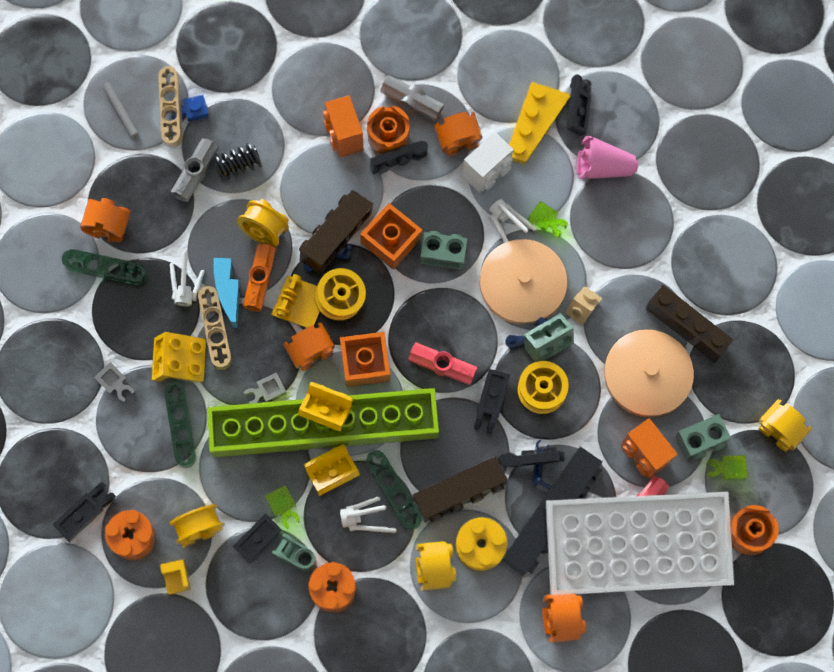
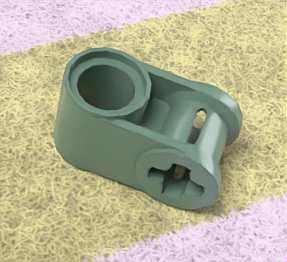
M287 534L282 535L281 543L271 553L279 560L292 565L304 573L313 571L317 565L314 553ZM303 556H311L310 564L306 566L300 564V559Z

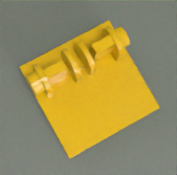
M293 274L292 277L287 275L271 315L305 328L315 325L320 313L315 303V290L317 286L302 281L299 275Z

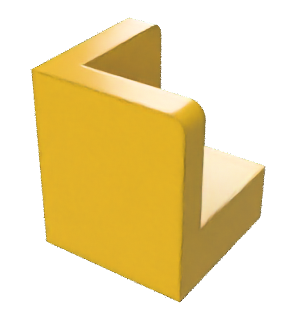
M183 559L160 564L161 573L165 578L169 595L191 590L186 562Z

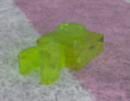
M542 201L538 203L528 216V221L543 231H546L548 227L551 228L552 233L557 237L562 235V232L557 229L558 226H563L565 229L568 227V222L564 219H557L558 212Z
M746 455L723 456L721 458L722 462L716 459H710L706 462V465H713L716 469L715 472H708L707 477L714 478L718 474H723V480L748 478Z
M286 485L265 495L275 516L283 515L282 523L286 529H289L287 520L290 517L295 518L296 522L300 523L298 514L291 511L292 508L296 507V504Z

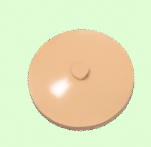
M512 240L495 248L484 261L479 280L480 292L487 307L502 320L518 325L535 324L540 317L549 318L560 307L566 294L567 274L560 258L546 245L532 240Z
M656 330L634 331L619 339L610 350L604 366V380L612 399L627 412L640 417H660L677 409L690 393L694 379L693 364L686 349L672 336Z

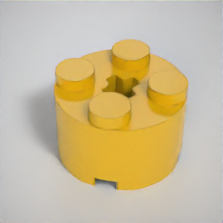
M776 400L759 419L761 426L758 429L767 437L772 435L777 440L776 445L784 452H787L789 449L795 450L812 431L811 425L808 428L805 426L804 423L807 420L787 403L782 406L780 405L781 400Z
M445 541L416 544L415 551H420V557H415L418 583H423L420 590L450 588L452 581H456L455 568L451 567L450 558H453L452 545L446 544Z

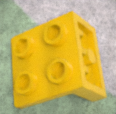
M164 332L155 337L151 381L161 382L170 377L203 382L206 340L170 332Z

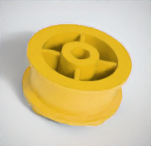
M263 199L260 201H249L245 214L237 218L238 226L254 241L277 247L280 235L286 233L289 229V219L284 214L273 209L271 204Z
M344 268L333 269L327 272L321 278L315 290V303L319 311L327 318L337 321L353 317L363 305L366 297V289L362 279L355 272Z
M548 361L534 362L526 367L521 374L517 389L518 397L524 407L531 412L548 414L554 412L563 404L568 393L569 382L565 372L558 365Z
M218 505L203 506L170 521L169 525L174 526L179 538L176 543L181 544L182 548L194 544L200 538L207 540L222 531L225 523L220 522L215 510L218 508Z
M480 517L469 520L461 527L456 539V552L464 565L473 570L485 571L494 568L503 559L507 550V537L503 528L497 522L489 518ZM483 541L485 547L480 548L477 543Z

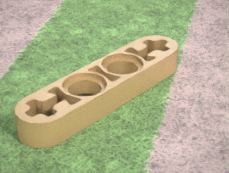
M165 66L158 75L161 137L167 146L176 147L181 144L183 139L180 77L174 67ZM169 73L172 74V76L170 77V83L172 86H169V83L166 79ZM169 92L176 94L172 101L165 100V95ZM169 112L177 114L173 121L166 120V115ZM169 127H172L173 132L176 135L173 137V140H170L168 138L171 136V130Z
M205 286L199 291L198 299L209 353L213 366L216 369L225 370L231 365L232 357L217 290L214 287ZM206 293H210L213 296L211 297L213 307L208 306L205 298ZM209 313H217L219 319L214 323L208 322L207 316ZM213 334H222L223 340L217 344L211 341ZM217 349H221L223 356L227 357L224 359L223 364L215 361L219 359Z

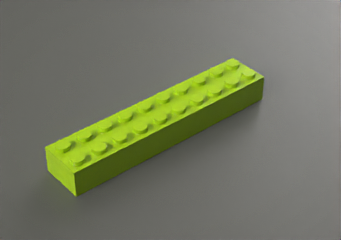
M435 388L347 395L353 398V402L341 432L299 416L298 411L304 399L207 407L210 454L212 458L333 448L342 444L345 446L438 439L439 427Z

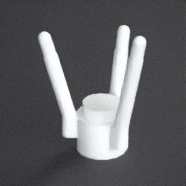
M503 199L496 201L489 209L493 214L490 219L495 223L504 243L508 242V239L499 220L504 222L510 218L525 233L528 232V229L523 224L536 231V227L517 213L509 204H506Z
M183 251L181 286H178V289L174 264L170 263L173 290L172 300H175L174 304L178 306H192V301H197V293L205 271L201 270L193 292L191 287L186 286L187 251Z
M375 497L356 505L346 506V509L340 510L343 528L349 527L350 531L362 530L395 533L397 531L395 528L357 525V523H361V515L386 509V506L383 505L359 510L362 507L380 501V497Z

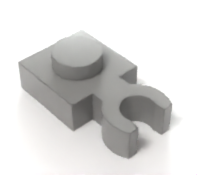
M111 362L94 377L110 394L116 390L117 396L122 402H126V399L122 396L124 390H129L132 394L135 393L131 386L123 384L127 378Z
M277 372L257 381V389L249 388L244 391L245 397L249 395L255 396V399L250 401L249 404L259 403L263 398L265 402H271L287 394Z

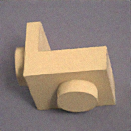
M584 286L574 297L565 313L583 325L603 298Z

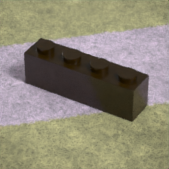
M353 189L348 195L344 194L338 202V207L328 212L325 217L326 221L322 225L316 226L312 233L313 236L309 241L305 240L301 244L299 260L321 275L370 217L373 203Z
M664 285L650 299L645 308L714 363H716L734 340Z
M494 456L414 493L413 500L424 523L428 521L434 523L441 520L443 514L449 511L453 514L464 508L463 505L470 501L472 504L483 500V495L492 492V494L501 492L505 489L504 485L507 484L508 479L497 457Z

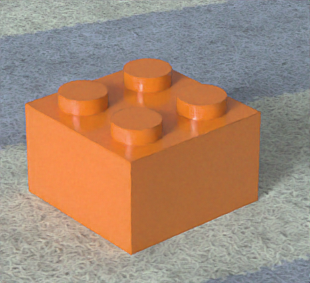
M350 95L325 102V111H322L323 123L326 132L330 134V144L333 152L337 151L340 158L364 151L363 132Z
M388 203L360 234L361 244L394 270L422 239V229Z
M385 332L340 337L346 387L390 382Z
M650 418L630 431L621 443L624 454L628 458L632 457L637 464L638 472L642 476L646 475L648 479L667 467L678 455Z

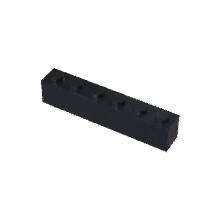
M580 446L506 552L502 562L522 576H525L527 572L532 574L539 564L536 561L540 553L545 555L548 551L546 501L578 499L579 497L583 499L590 489L587 486L591 479L596 481L602 472V469L599 467L603 461Z

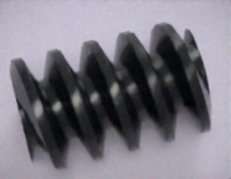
M249 143L246 144V151L241 146L238 147V154L233 149L230 150V157L225 152L222 153V160L214 156V163L221 180L223 175L229 180L231 172L237 177L238 169L245 174L246 166L253 171L254 163L260 168L262 167L255 145L253 148Z

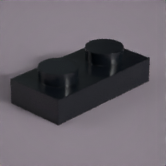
M265 513L233 545V548L250 564L282 532V529Z

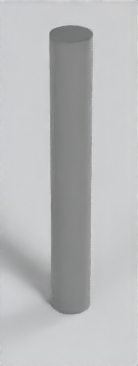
M110 82L104 83L102 87L131 138L137 137L139 133Z

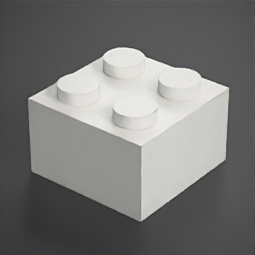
M494 132L464 159L462 177L479 193L485 189L489 190L496 183L495 180L500 175L503 177L510 171L514 149Z

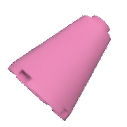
M586 136L581 144L585 146L583 151L579 150L576 163V172L581 174L578 178L631 177L633 173L637 172L638 160H636L635 155L592 136Z

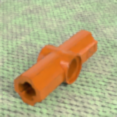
M257 245L253 266L249 271V282L243 302V308L249 311H262L267 288L270 285V275L276 254V248L271 245ZM257 275L265 276L262 281L254 279Z

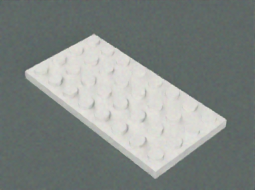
M728 492L546 501L551 595L734 585Z

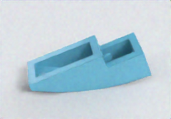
M214 258L215 285L222 308L232 327L238 328L241 286L239 280L232 279V259Z

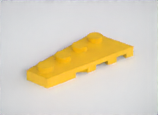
M531 82L509 143L514 149L512 161L523 165L527 163L544 135L549 131L550 126L570 100V94Z

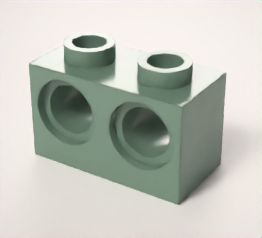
M438 231L424 232L420 264L463 270L468 238H463V236L458 234L442 235ZM434 244L439 248L432 251L428 249V246ZM451 248H458L460 252L453 254L449 250Z
M560 313L524 334L525 351L535 362L545 361L574 344V328Z
M717 414L679 431L675 438L686 460L694 458L697 461L707 456V451L714 449L717 452L727 447L726 443L731 439V436L720 415ZM709 431H716L719 439L711 438ZM689 439L696 440L699 448L691 447Z

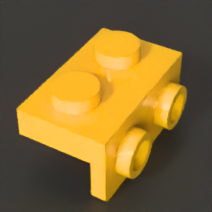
M311 382L307 395L299 408L298 415L341 432L350 413L353 398Z
M344 444L334 447L330 451L304 464L308 477L319 496L360 475Z

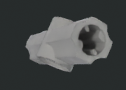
M390 75L385 78L380 88L382 94L399 102V105L406 111L412 113L416 111L434 122L438 120L444 109V104L427 96L419 86L414 84L407 85Z
M207 138L201 139L191 158L185 161L184 170L171 190L173 196L183 202L189 201L199 182L205 179L206 170L219 150L218 145ZM193 168H200L196 173L190 172Z

